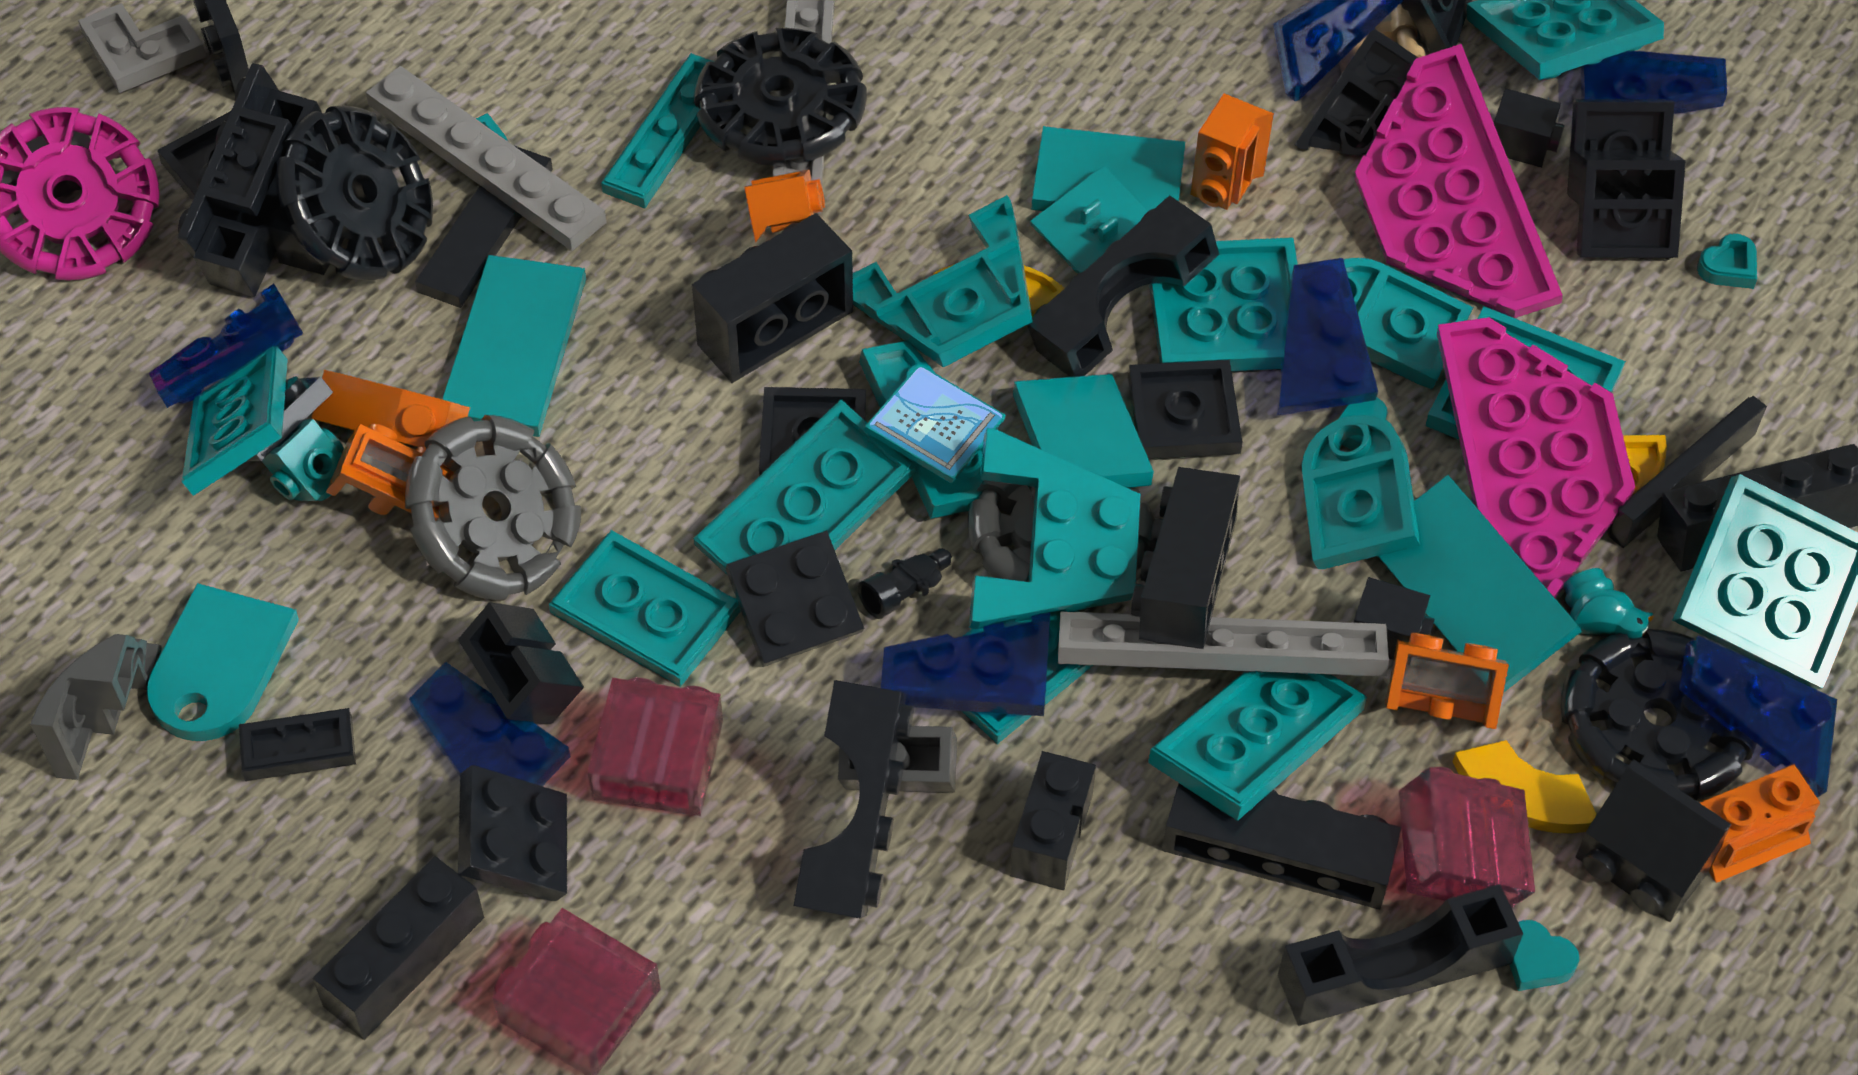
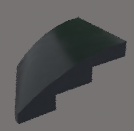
M1372 28L1295 143V146L1305 150L1314 147L1339 151L1340 154L1366 155L1376 137L1379 125L1393 99L1397 98L1407 79V73L1414 60L1418 57L1375 28Z

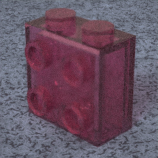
M612 677L587 772L592 800L701 816L723 724L721 694L710 692L699 686L679 688L659 685L646 678L638 677L626 680Z
M1429 767L1398 790L1407 893L1446 901L1449 898L1501 884L1511 908L1535 893L1525 791L1523 789L1502 785L1498 780L1492 778L1477 779L1456 774L1446 767Z
M561 908L550 923L546 921L536 929L530 939L528 952L516 968L510 966L501 974L494 987V996L492 998L500 1023L581 1073L597 1075L661 990L656 963L566 909Z

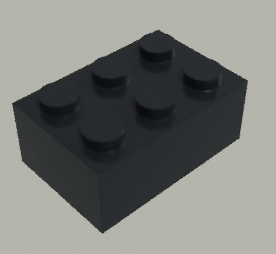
M815 213L801 222L790 224L782 233L761 245L748 248L740 257L721 268L708 271L692 284L697 345L731 383H734L853 312L852 250Z

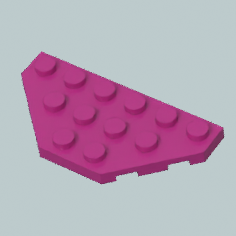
M1462 44L1416 58L1407 73V79L1397 98L1393 99L1379 125L1372 145L1366 156L1363 155L1355 170V181L1386 263L1513 318L1562 303L1563 294Z
M1490 317L1439 324L1437 338L1473 504L1556 599L1563 590L1564 583L1574 575L1617 517L1618 508L1621 505L1623 506L1632 497L1635 489L1613 393L1597 383L1591 386L1567 371L1568 365L1532 344L1531 347H1528L1506 333V327Z

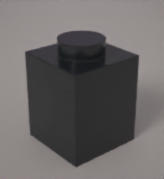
M1505 88L1494 120V126L1508 159L1542 168L1547 150L1557 153L1565 127L1564 124L1556 122L1561 103Z
M1368 577L1353 623L1386 624L1389 659L1394 660L1397 640L1409 642L1411 633L1431 635L1435 619L1425 616L1431 595ZM1408 656L1407 665L1411 663L1412 657Z

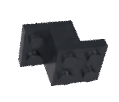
M1573 99L1567 194L1580 205L1576 250L1578 256L1678 258L1686 160L1671 151L1674 101L1670 99Z

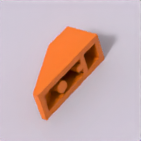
M324 370L322 379L333 393L313 411L311 419L356 430L360 424L366 427L371 424H378L393 430L398 436L397 442L416 447H425V441L438 429L454 420L468 417L470 407Z

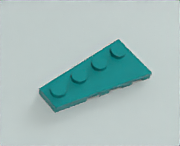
M909 340L865 348L861 351L859 363L880 408L919 364L934 372ZM983 447L952 484L908 458L916 465V473L912 476V479L930 519L969 511L971 502L979 499L981 492L977 491V489L984 481L980 480Z

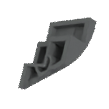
M114 634L77 658L49 687L37 706L30 725L56 778L78 780L92 733L114 735L120 713L125 709L130 689L147 690L150 674L161 653V645L147 643L146 640L135 639V637L129 635Z

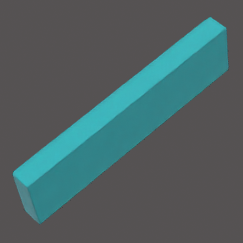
M690 53L602 181V193L642 208L647 207L701 126L697 118V113L700 109L694 104V92L701 70L707 62L712 60Z

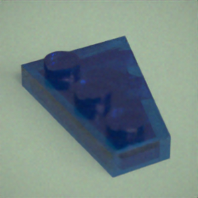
M1311 0L1273 23L1286 95L1294 101H1299L1403 0Z
M1626 51L1605 58L1597 64L1580 67L1581 99H1670L1675 102L1674 114L1722 107L1727 96L1725 58Z
M1343 258L1294 265L1291 274L1285 347L1282 358L1280 394L1276 416L1375 401L1378 388Z
M274 283L260 293L264 302L252 311L244 313L243 310L238 308L224 319L226 324L223 326L221 333L213 339L210 337L197 338L149 373L159 396L167 408L176 403L184 404L194 400L195 397L204 391L205 387L227 377L272 346H278L281 351H284L293 344L295 338L304 334Z
M1050 612L1032 616L1031 622L1004 627L1003 622L983 626V632L953 638L949 634L884 647L881 688L907 693L905 704L913 705L914 708L1044 716Z
M1699 635L1688 642L1685 647L1679 689L1728 730L1740 729L1761 746L1760 756L1776 768L1781 764L1788 767L1795 764L1816 797L1826 793L1837 699Z
M447 662L409 698L412 710L459 776L471 765H476L544 786L571 757L567 745L535 723L507 719L489 691Z

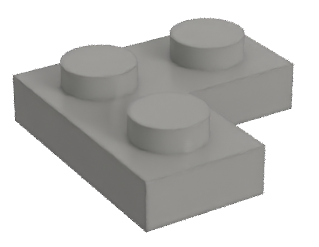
M120 3L78 20L82 34L119 93L207 57L203 43L185 15L140 32L123 4Z

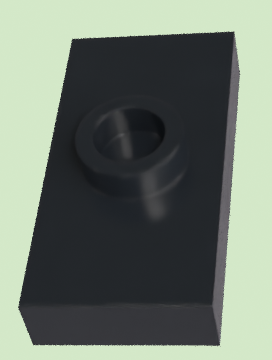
M349 708L239 724L241 769L245 781L356 765L353 722Z

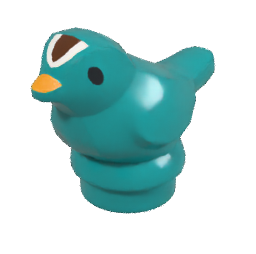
M1592 568L1573 575L1564 583L1565 601L1572 609L1569 615L1580 627L1582 632L1579 634L1610 636L1621 633L1627 634L1628 638L1633 639L1640 638L1646 634L1649 623L1654 618L1653 613L1635 608L1632 600L1624 592L1615 591L1612 580L1606 578L1602 569Z

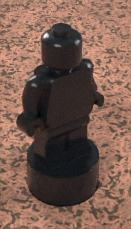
M938 548L928 556L922 553L904 561L900 559L893 560L891 573L886 575L882 572H876L859 582L858 595L863 606L873 617L882 619L897 610L901 605V601L916 591H922L923 596L928 595L929 588L935 587L942 579L940 571L951 565V553L943 548Z

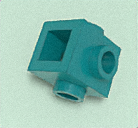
M305 419L262 462L273 474L270 477L273 486L287 499L323 501L331 496L326 490L336 470L344 447L332 432L325 428H320L314 419Z

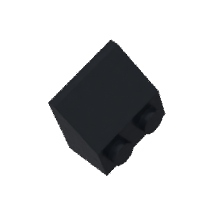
M1633 760L1585 832L1575 858L1581 861L1585 869L1596 879L1603 882L1610 881L1631 895L1633 902L1641 910L1653 915L1659 914L1671 922L1706 877L1732 824Z

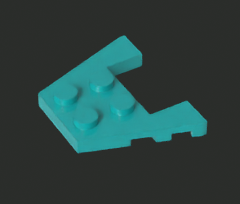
M1008 195L968 215L972 228L986 249L900 293L895 292L878 263L874 262L853 273V305L904 341L909 340L917 350L942 367L1033 322L1016 218Z
M987 428L983 439L980 480L1035 487L1029 582L975 576L972 583L969 628L981 629L989 627L991 623L1014 619L1015 622L1034 619L1037 614L1064 609L1065 612H1071L1131 600L1136 585L1141 494L999 430Z

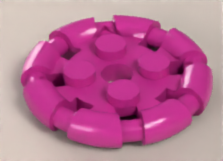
M53 107L29 113L30 119L17 126L11 123L0 132V252L12 263L36 275L39 270L55 274L56 280L67 281L97 277L105 274V268L121 260L124 264L142 247L154 226L150 222L153 208L159 207L160 196L156 170L150 158L145 159L139 150L140 142L121 124L100 113L97 117L79 113L80 108ZM75 132L92 136L89 149L71 145ZM41 136L48 145L32 153L26 143ZM121 158L127 168L115 174L108 161ZM11 170L20 173L16 186L1 183L4 171ZM70 180L76 182L82 189L81 197L70 204L61 203L56 200L52 194L53 189L61 181ZM119 198L132 201L131 215L117 212ZM20 210L26 223L13 229L7 218L10 214ZM103 231L109 243L94 251L87 239ZM45 238L55 244H63L60 255L42 251Z

